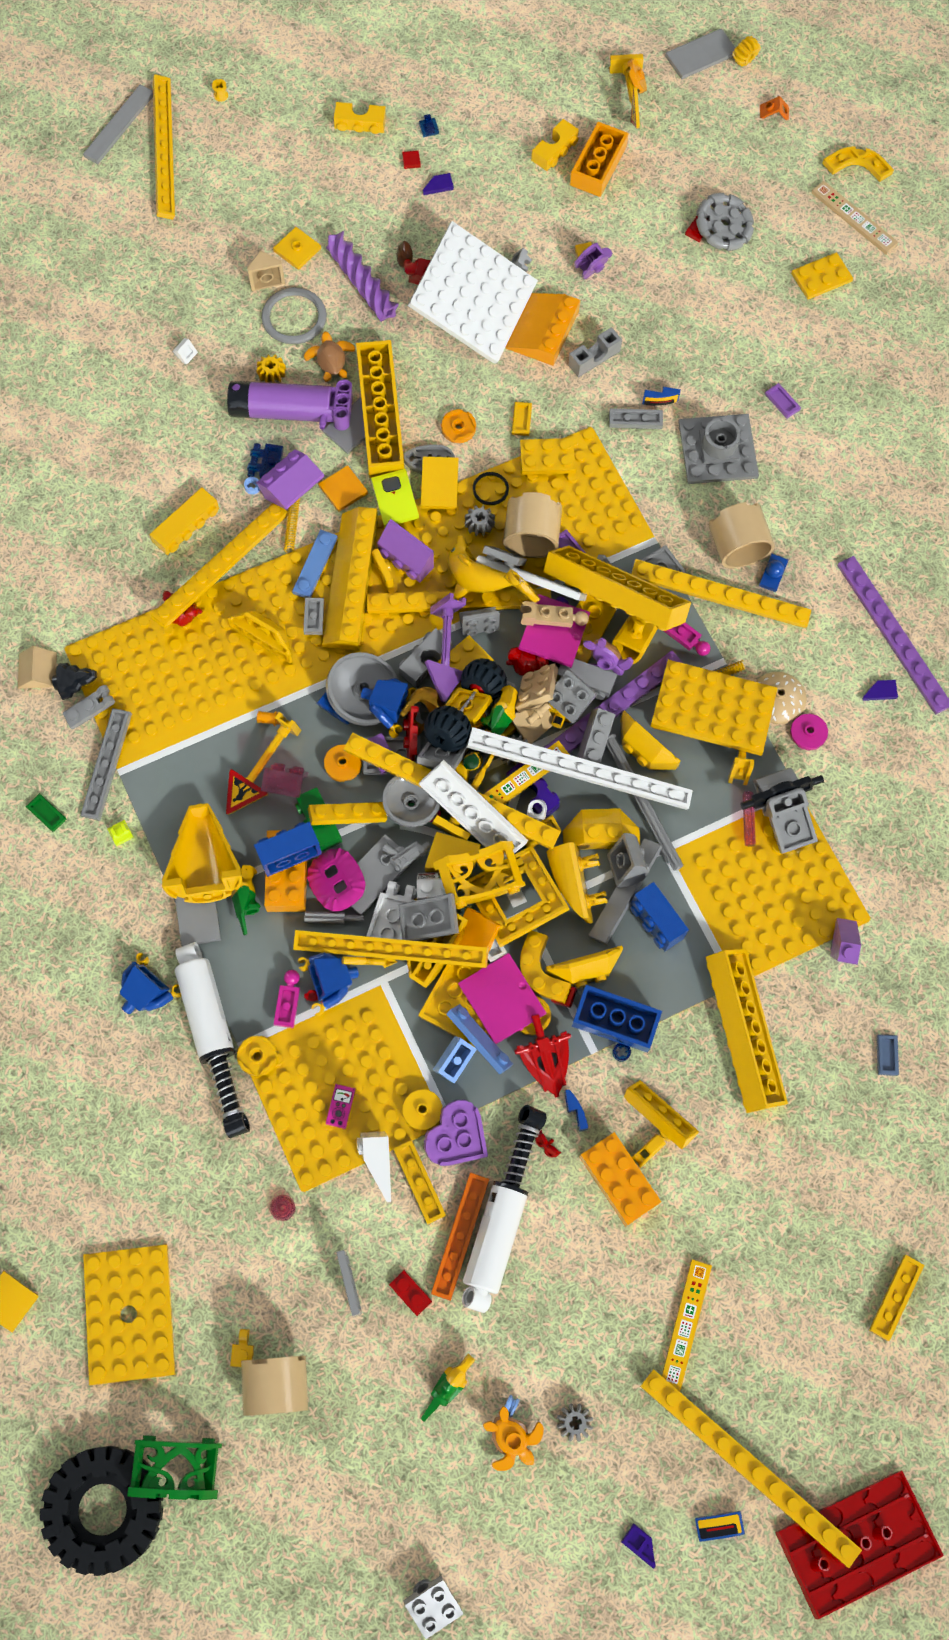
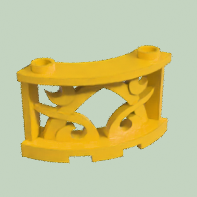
M500 841L479 849V853L475 855L471 854L469 856L468 853L447 855L433 862L435 870H439L445 893L454 894L456 909H461L468 904L488 900L509 893V895L520 892L519 888L526 886L525 881L522 880L513 852L515 848L512 841ZM504 853L506 854L508 865H503ZM490 859L492 861L490 866L495 865V867L486 866L485 861ZM474 863H477L484 871L494 872L484 888L474 886L465 880L471 875ZM460 867H466L467 873L461 876L460 874L464 871H461ZM510 869L514 881L505 884L503 879L509 878V875L501 873V871ZM454 884H460L457 888V892L463 891L464 896H457ZM495 884L499 887L497 889L492 890Z

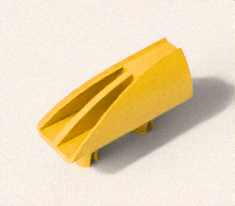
M629 615L613 639L612 644L619 650L622 659L631 657L634 661L633 664H635L644 655L658 628L654 624L641 621V618Z
M574 842L561 844L554 847L553 850H547L546 853L553 877L563 897L586 923H593L591 906L608 903L606 898H602L607 896L605 891L588 895L584 869L601 865L599 861H594L599 859L598 853L581 858L580 850Z

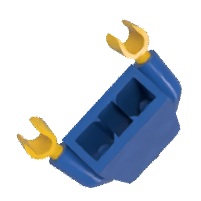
M397 678L378 680L374 689L365 687L362 689L361 698L369 700V710L387 729L390 728L389 735L392 738H397L399 736L398 733L402 732V726L394 725V722L397 723L405 702L408 701L416 689L413 687L408 689V683H403Z
M325 952L310 956L309 959L304 957L298 959V963L306 962L299 969L301 971L309 969L318 1000L322 1001V1004L315 1003L311 1007V1009H315L320 1006V1012L316 1013V1016H321L325 1008L329 1009L339 1003L348 993V988L352 985L351 979L358 978L359 976L356 966L347 968L346 964H342V958H337Z
M138 953L136 955L137 961L132 962L122 973L120 995L126 999V1002L121 1008L127 1014H131L135 1008L138 1011H152L163 1007L172 1001L173 997H181V992H174L179 987L178 984H175L172 987V991L168 992L170 988L145 967L149 963V958L146 957L145 960L140 961L143 953Z

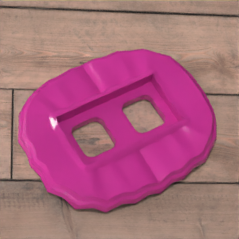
M341 848L329 849L314 859L311 866L307 868V879L313 894L323 907L330 911L345 910L354 905L364 894L366 885L362 871L355 859L346 850ZM335 865L338 873L328 878L325 870ZM344 880L347 888L340 893H336L334 885Z

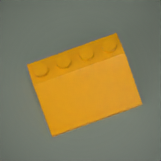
M531 293L505 348L554 366L579 313L580 300L566 294Z

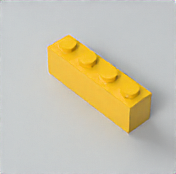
M201 487L149 534L152 542L166 555L170 552L174 553L179 548L181 542L190 539L192 532L202 528L209 517H214L219 509L217 500Z

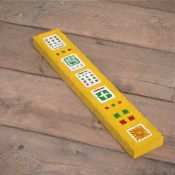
M559 740L547 748L570 755ZM525 764L483 795L505 804L550 771Z
M693 1259L689 1266L662 1372V1377L679 1392L681 1391L712 1265Z

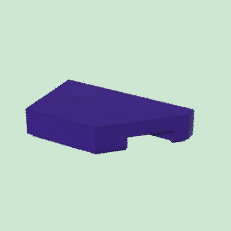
M451 174L433 176L423 189V195L454 190Z
M896 680L876 681L863 696V701L897 699Z
M633 1523L621 1540V1543L654 1569L656 1564L652 1538Z

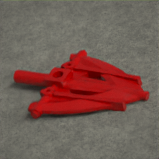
M539 1014L531 1016L537 1036L535 1043L528 1042V1045L524 1047L523 1045H518L514 1052L515 1055H520L525 1067L534 1079L541 1084L543 1091L546 1092L548 1090L556 1098L560 1096L559 1092L562 1086L566 1085L565 1077L569 1061L568 1039L571 1038V1034L564 1031L557 1037L551 1035L549 1039L544 1035ZM551 1052L556 1053V1067L554 1066V1061ZM538 1057L541 1058L545 1071L539 1068L537 1062Z

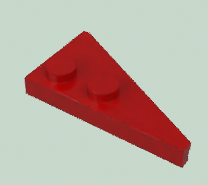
M411 706L406 719H403V731H406V737L403 739V748H406L407 758L414 762L415 755H417L418 725L414 723L417 713H419V706Z

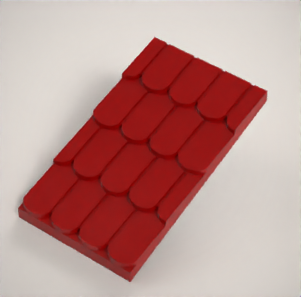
M903 1470L897 1471L818 1510L822 1516L862 1549L850 1568H847L796 1522L775 1532L815 1619H821L944 1556Z

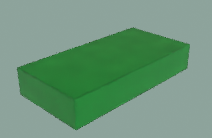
M40 793L26 806L52 832L67 820Z

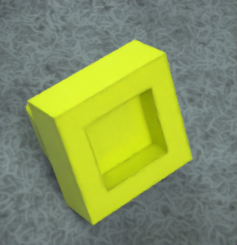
M125 820L107 828L116 846L134 838Z

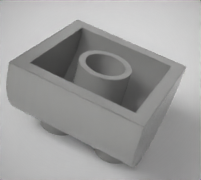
M623 833L607 854L617 887L635 885L644 880L650 871L649 864L645 863L644 849L640 847L637 837L634 834Z

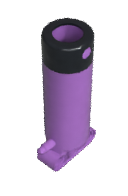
M348 380L338 381L336 387L230 381L228 385L227 408L230 417L319 422V428L322 430L325 429L326 422H334V427L341 431L348 429L350 426L353 393L352 383Z

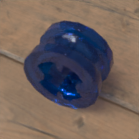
M618 1043L613 1049V1057L619 1062L626 1061L631 1055L630 1047ZM625 1048L627 1050L625 1051V1053H627V1056L622 1055L621 1057H619L617 1055L618 1051H616V1049Z

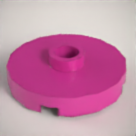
M803 714L792 723L790 735L792 741L801 749L816 750L827 740L828 728L827 724L819 716ZM807 729H811L813 733H808Z

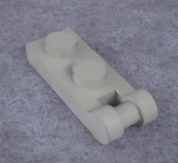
M107 685L100 686L96 692L63 712L71 729L79 727L115 703L114 698L109 695L110 690Z

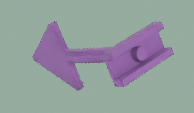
M449 593L430 608V614L443 619L441 664L431 660H426L425 664L442 703L448 699L458 685L463 672L449 666L453 614L466 605V598L463 597L460 600L453 599V593Z

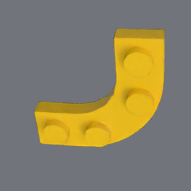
M856 146L840 149L824 158L822 163L832 175L847 166L859 165L869 170L879 182L892 175L894 171L885 159L875 151L868 148L866 150L856 149Z
M530 931L527 934L520 955L522 975L531 989L537 994L565 1004L572 985L548 976L544 973L541 966L542 954L549 937L542 933Z

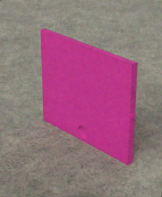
M538 594L540 600L536 604L572 607L573 614L584 611L588 614V617L590 615L589 611ZM573 621L572 627L540 624L527 625L518 649L572 668L586 624L580 626Z
M509 953L489 964L487 968H481V970L458 983L495 1044L518 1031H522L524 1027L533 1022L532 1015L539 1014L541 1018L547 1014Z

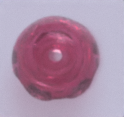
M287 1195L275 1197L270 1204L272 1217L279 1221L289 1220L296 1211L294 1200Z

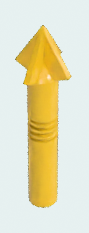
M343 956L341 960L342 964L383 965L384 968L398 962L395 959Z

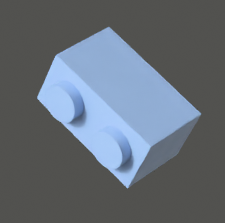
M454 1036L433 1070L448 1081L455 1083L477 1049L462 1038Z

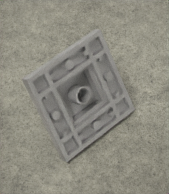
M749 414L679 419L678 423L688 484L758 479L759 473Z

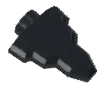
M59 663L56 670L57 675L52 677V684L55 690H58L61 699L65 700L71 698L73 693L79 692L82 686L94 681L97 678V671L88 668L80 669L78 666L70 665L69 663Z

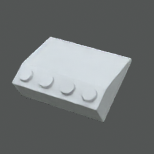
M385 1131L360 1133V1138H357L358 1153L362 1155L385 1200L391 1202L388 1135Z

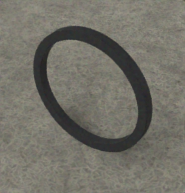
M495 472L483 473L473 483L475 498L485 505H497L503 502L509 492L507 480ZM485 476H496L505 483L506 492L497 501H484L476 493L475 487L477 482Z

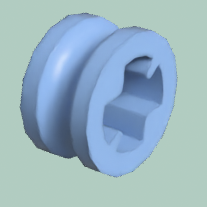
M249 477L244 482V487L248 494H257L260 491L256 483L259 480L256 477ZM250 483H252L253 485L255 484L256 487H255V488H252V487L249 486V484H250Z
M512 1395L509 1396L504 1406L508 1409L510 1417L513 1416L520 1401L518 1398L516 1400L513 1399Z

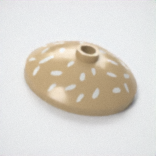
M771 672L761 676L756 681L778 688L770 723L787 724L803 713L807 701L806 692L802 684L795 677L784 672ZM781 691L784 695H779L778 692Z

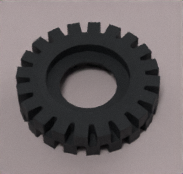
M100 1446L88 1449L69 1458L49 1480V1488L44 1490L41 1500L44 1502V1507L40 1509V1521L44 1523V1528L41 1529L44 1540L48 1539L50 1543L48 1549L54 1557L58 1555L61 1559L59 1563L66 1568L72 1567L76 1569V1573L83 1575L90 1573L94 1574V1576H102L111 1572L115 1573L135 1562L146 1552L152 1540L155 1539L163 1516L161 1505L163 1498L127 1496L128 1487H131L134 1452L128 1449H120L116 1446ZM143 1459L142 1464L147 1465V1466H150V1465ZM143 1468L141 1470L140 1486L148 1470ZM99 1484H110L118 1488L125 1498L127 1507L126 1516L120 1527L107 1535L90 1533L84 1528L79 1517V1505L82 1497L90 1488Z

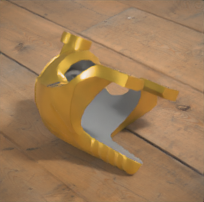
M422 687L412 693L400 714L404 717L409 712L411 706H419V713H417L414 723L418 725V736L424 730L425 723L421 720V712L430 713L435 708L445 706L446 702H441L436 689Z

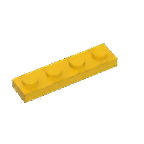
M383 802L316 804L308 806L311 825L386 822L387 820Z
M412 1140L393 1148L427 1225L445 1217L444 1209Z
M903 1255L869 1328L870 1332L886 1341H890L925 1266L924 1264L907 1255Z

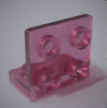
M274 763L264 769L261 791L300 798L303 778L307 777L309 772L297 766L285 768L286 765L282 763Z

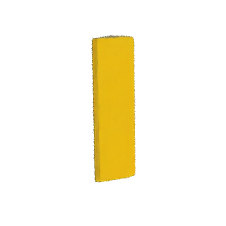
M641 1080L626 1089L624 1098L680 1149L686 1147L699 1133L694 1126Z

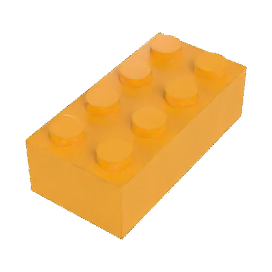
M597 122L571 171L570 186L601 197L627 147L629 133Z
M267 830V838L276 836V833L282 830ZM307 861L268 877L265 873L264 906L267 912L306 911Z
M615 1132L579 1156L625 1227L661 1203V1200Z

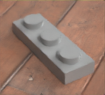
M610 409L609 428L662 429L663 410Z

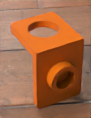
M780 96L760 105V118L764 119L779 112L785 120H789V106Z

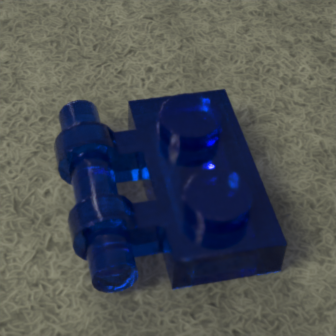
M254 443V447L250 452L251 460L247 466V476L254 477L255 472L258 471L259 477L262 478L277 463L282 461L284 447L266 443L265 449H260L261 445ZM260 457L262 458V463H261V464H260V463H257V462H258V458H260Z

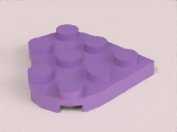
M454 1100L441 1109L440 1124L425 1134L424 1150L431 1162L440 1166H450L488 1157L481 1115L478 1108L471 1102Z

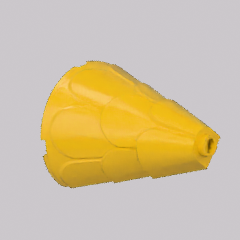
M200 803L189 806L178 831L179 836L162 878V888L169 896L175 899L177 896L184 898V902L210 903L225 899L232 895L234 889L238 890L241 886V867L231 851V846L223 834L222 826L208 803Z

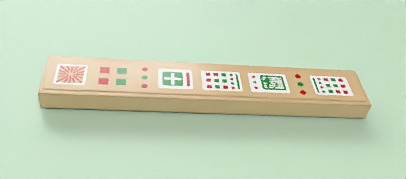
M822 181L812 190V194L885 255L898 245L897 240L825 181Z

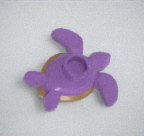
M604 638L596 639L594 642L584 641L583 643L584 647L591 650L592 657L597 661V664L591 665L603 670H612L621 676L625 670L630 669L634 661L631 657L622 659L619 650Z

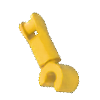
M660 1131V1135L655 1134L632 1159H635L639 1164L638 1167L641 1168L666 1145L665 1141L670 1142L671 1140ZM644 1150L649 1154L646 1159L640 1154Z

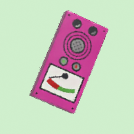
M335 1085L326 1125L346 1129L355 1088Z

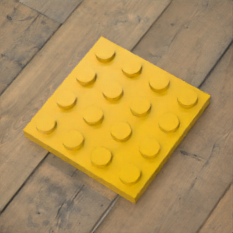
M447 964L418 1017L453 1036L462 1038L475 1047L447 1016V1013L450 1009L460 1004L490 1037L458 985L462 980L481 970V967Z

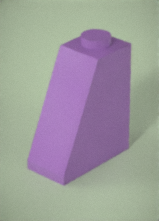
M837 918L830 956L839 962L858 965L861 941L857 921Z

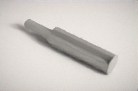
M305 911L304 913L305 923L345 924V921H364L363 915H345V912Z

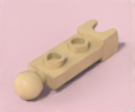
M524 601L520 609L523 613L520 621L522 625L533 626L534 624L572 627L573 621L577 625L584 626L589 620L588 614L584 611L573 614L572 607L536 604V602Z

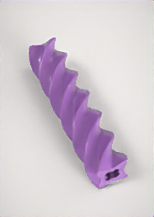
M344 231L337 235H329L326 249L330 251L331 256L339 264L342 271L348 276L369 307L376 313L377 318L381 322L387 318H394L399 304L389 300L390 292L388 290L380 289V278L371 276V266L362 264V255L353 252V243L344 240Z

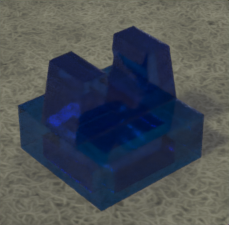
M430 114L424 115V120L419 121L423 138L439 134L435 118H431Z

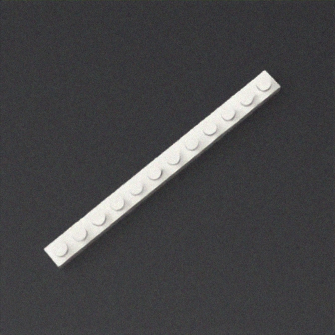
M474 727L471 728L467 748L681 809H689L693 790Z

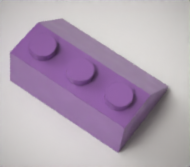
M294 449L256 483L266 500L287 510L324 477V474L306 454Z
M390 519L377 543L378 549L384 559L388 558L397 569H402L410 579L417 580L420 583L434 568V551Z

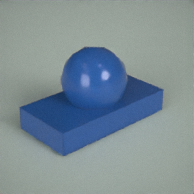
M771 554L759 586L776 592L788 559Z

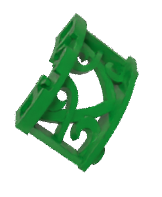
M143 1435V1439L135 1440L131 1487H128V1497L156 1499V1497L166 1498L167 1494H169L168 1499L187 1500L188 1498L197 1500L217 1499L218 1490H215L214 1486L218 1448H222V1443H215L214 1438H202V1442L156 1440V1436ZM162 1446L175 1448L165 1453ZM151 1447L156 1450V1455L153 1457L147 1455V1458L154 1462L152 1467L142 1464L144 1448ZM187 1448H197V1449L195 1450V1452H194V1454H193V1453H192L190 1450H188ZM206 1450V1456L202 1459L201 1453ZM181 1454L190 1463L193 1471L186 1473L180 1480L178 1488H175L172 1476L161 1469L171 1459ZM143 1468L148 1470L140 1486L141 1470ZM157 1474H161L166 1478V1483L163 1486L159 1485L158 1482L162 1478L156 1477ZM192 1476H196V1478H192L193 1485L189 1487L187 1485L188 1479Z

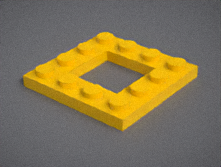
M532 845L514 855L520 873H526L541 901L509 919L506 918L495 897L475 903L482 915L501 925L495 937L500 947L570 910ZM505 859L503 865H508V860ZM510 869L501 871V873L509 875V878L503 879L504 883L513 879ZM483 871L466 881L474 886L484 888L494 872Z

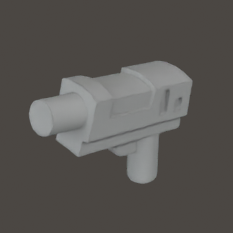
M415 841L405 849L403 846L394 849L386 843L382 850L392 856L389 862L392 863L395 870L402 871L411 865L413 861L423 857L426 851L431 848V844L427 841L420 845Z

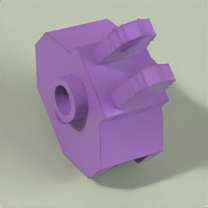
M594 243L582 252L574 262V266L576 269L579 267L582 269V278L585 280L595 272L599 273L605 268L604 264L612 256V250L606 247L601 249L598 243Z

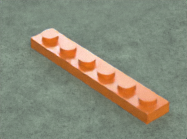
M473 1173L469 1174L431 1295L449 1301L452 1299L490 1180L488 1178Z

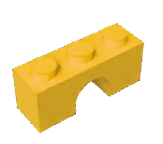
M336 102L334 112L335 129L340 131H366L373 134L384 133L386 106L369 105L367 113L357 115L353 112V103Z
M562 119L553 128L552 140L556 143L549 144L542 140L532 150L531 161L546 171L550 167L554 168L558 159L561 156L564 157L568 149L577 144L579 129Z

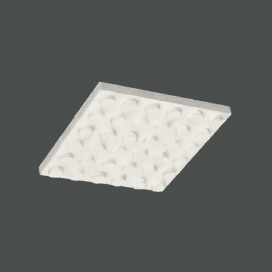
M452 221L422 276L408 307L490 362L496 364L538 280Z

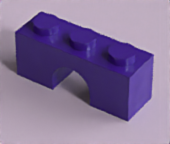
M518 763L516 766H514L512 769L506 772L505 778L510 776L512 773L517 771L525 764ZM540 778L528 788L533 789L537 794L531 801L540 799L546 803L547 818L559 809L560 799L555 792H550L546 781ZM535 803L532 807L533 812L540 814L542 812V805Z

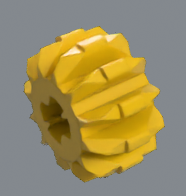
M752 36L743 39L732 54L735 62L741 67L747 66L758 55L761 48L760 44Z
M268 354L267 358L261 356V361L257 362L256 373L261 381L265 380L266 383L270 381L275 383V380L281 382V377L286 375V365L283 363L282 358H277L276 354L273 357H270Z

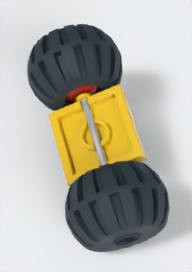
M485 658L470 662L464 668L461 675L462 688L458 687L445 706L435 708L428 714L424 723V734L433 747L452 753L466 746L471 732V725L474 726L489 705L501 696V689L507 686L506 674L496 662Z

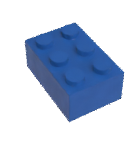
M301 822L291 830L279 831L276 833V836L262 838L257 844H254L267 877L322 854L318 839L310 822Z
M654 882L634 894L631 902V911L643 921L642 926L648 933L651 932L654 936L653 940L659 949L662 948L665 952L685 938L689 929Z

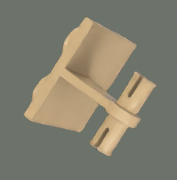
M547 702L520 713L517 710L515 711L516 717L512 723L523 740L527 739L529 744H532L552 727L553 716L549 711L551 707Z

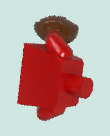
M403 241L397 248V262L400 267L404 268L405 273L409 275L408 282L418 285L431 260L418 258L415 262H412V248L407 241Z

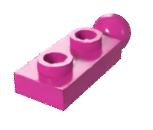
M687 623L664 631L689 651L694 646L696 647V652L701 656H705L710 652L711 647L706 641L700 642L699 640L702 635Z
M288 970L284 974V981L287 985H280L274 1026L294 1028L300 988L294 987L300 979L299 973L295 970Z

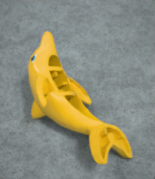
M462 535L458 536L456 545L450 551L448 558L450 571L457 581L454 590L455 599H461L468 592L488 593L514 586L533 602L540 600L532 587L514 570L510 569L507 573L498 572L477 563L470 552L465 537Z

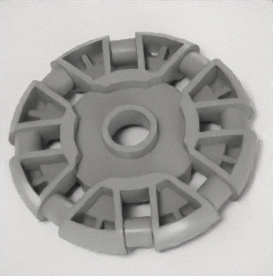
M714 193L709 195L707 200L704 199L700 203L696 214L698 216L696 220L697 227L701 236H704L707 239L706 242L720 250L723 248L726 251H733L742 248L743 244H747L751 239L754 231L752 227L754 219L750 209L744 206V202L740 198L732 194L728 196L724 193ZM721 220H725L728 226L723 225Z

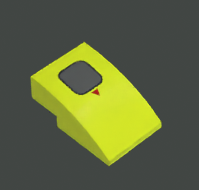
M406 468L371 478L384 528L390 519L400 524L419 518Z

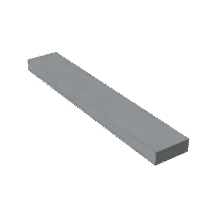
M140 84L83 153L84 157L99 164L152 99L153 91Z
M112 708L81 811V817L97 821L101 820L132 713L129 711Z
M644 838L640 847H643L645 863H648L651 869L662 846ZM644 880L632 886L615 888L589 934L591 939L605 945L608 944L630 906L634 894L637 893Z

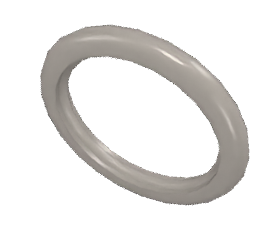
M291 287L277 291L270 296L262 309L261 319L266 332L272 338L286 344H301L312 340L321 332L326 323L327 312L324 303L315 293L307 289ZM287 296H302L309 299L315 304L318 311L316 325L309 332L302 335L287 336L281 334L273 327L270 320V312L275 303Z

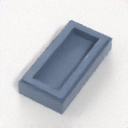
M876 1035L878 1075L898 1076V1035Z

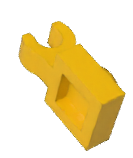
M240 1329L239 1344H232L230 1366L241 1367V1361L253 1360L254 1345H248L250 1329Z

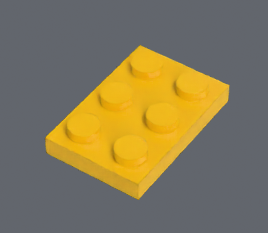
M837 252L796 268L791 273L807 300L853 281L852 275Z
M574 438L520 440L522 475L575 473Z
M468 635L450 651L449 666L463 671L470 662L476 659L485 658L490 661H494V659ZM460 680V682L458 683V685L455 687V689L453 690V692L450 694V696H452V695L455 693V691L458 689V687H459V688H462V687H461V680Z

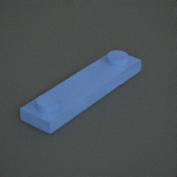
M320 529L293 588V594L303 598H311L338 539L337 535Z
M459 1004L448 1011L447 1016L498 1074H502L513 1065L509 1057L500 1050L465 1008Z

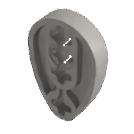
M423 445L407 451L404 454V463L410 469L422 475L423 456L455 457L450 448L444 445ZM411 456H414V459H413V461L411 462V461L409 460V458H410Z

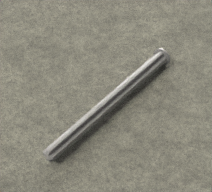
M616 734L609 735L606 746L618 768L634 773L615 738ZM633 795L658 843L662 846V850L674 871L681 869L683 863L651 803L646 798Z

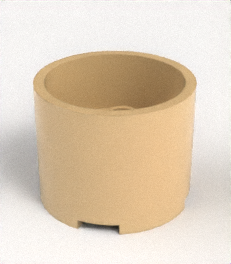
M525 492L523 496L511 497L507 505L504 547L509 552L526 558L547 557L549 551L558 549L562 517L561 503L551 500V496L537 492Z
M746 502L729 506L721 510L720 516L715 520L711 519L709 521L710 532L721 563L725 568L736 569L755 564L765 559L775 549V544L762 508L758 503L747 505Z
M306 1356L241 1361L243 1416L308 1410Z

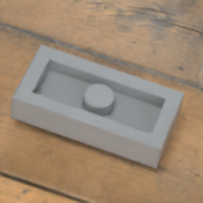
M305 598L304 635H323L324 598Z

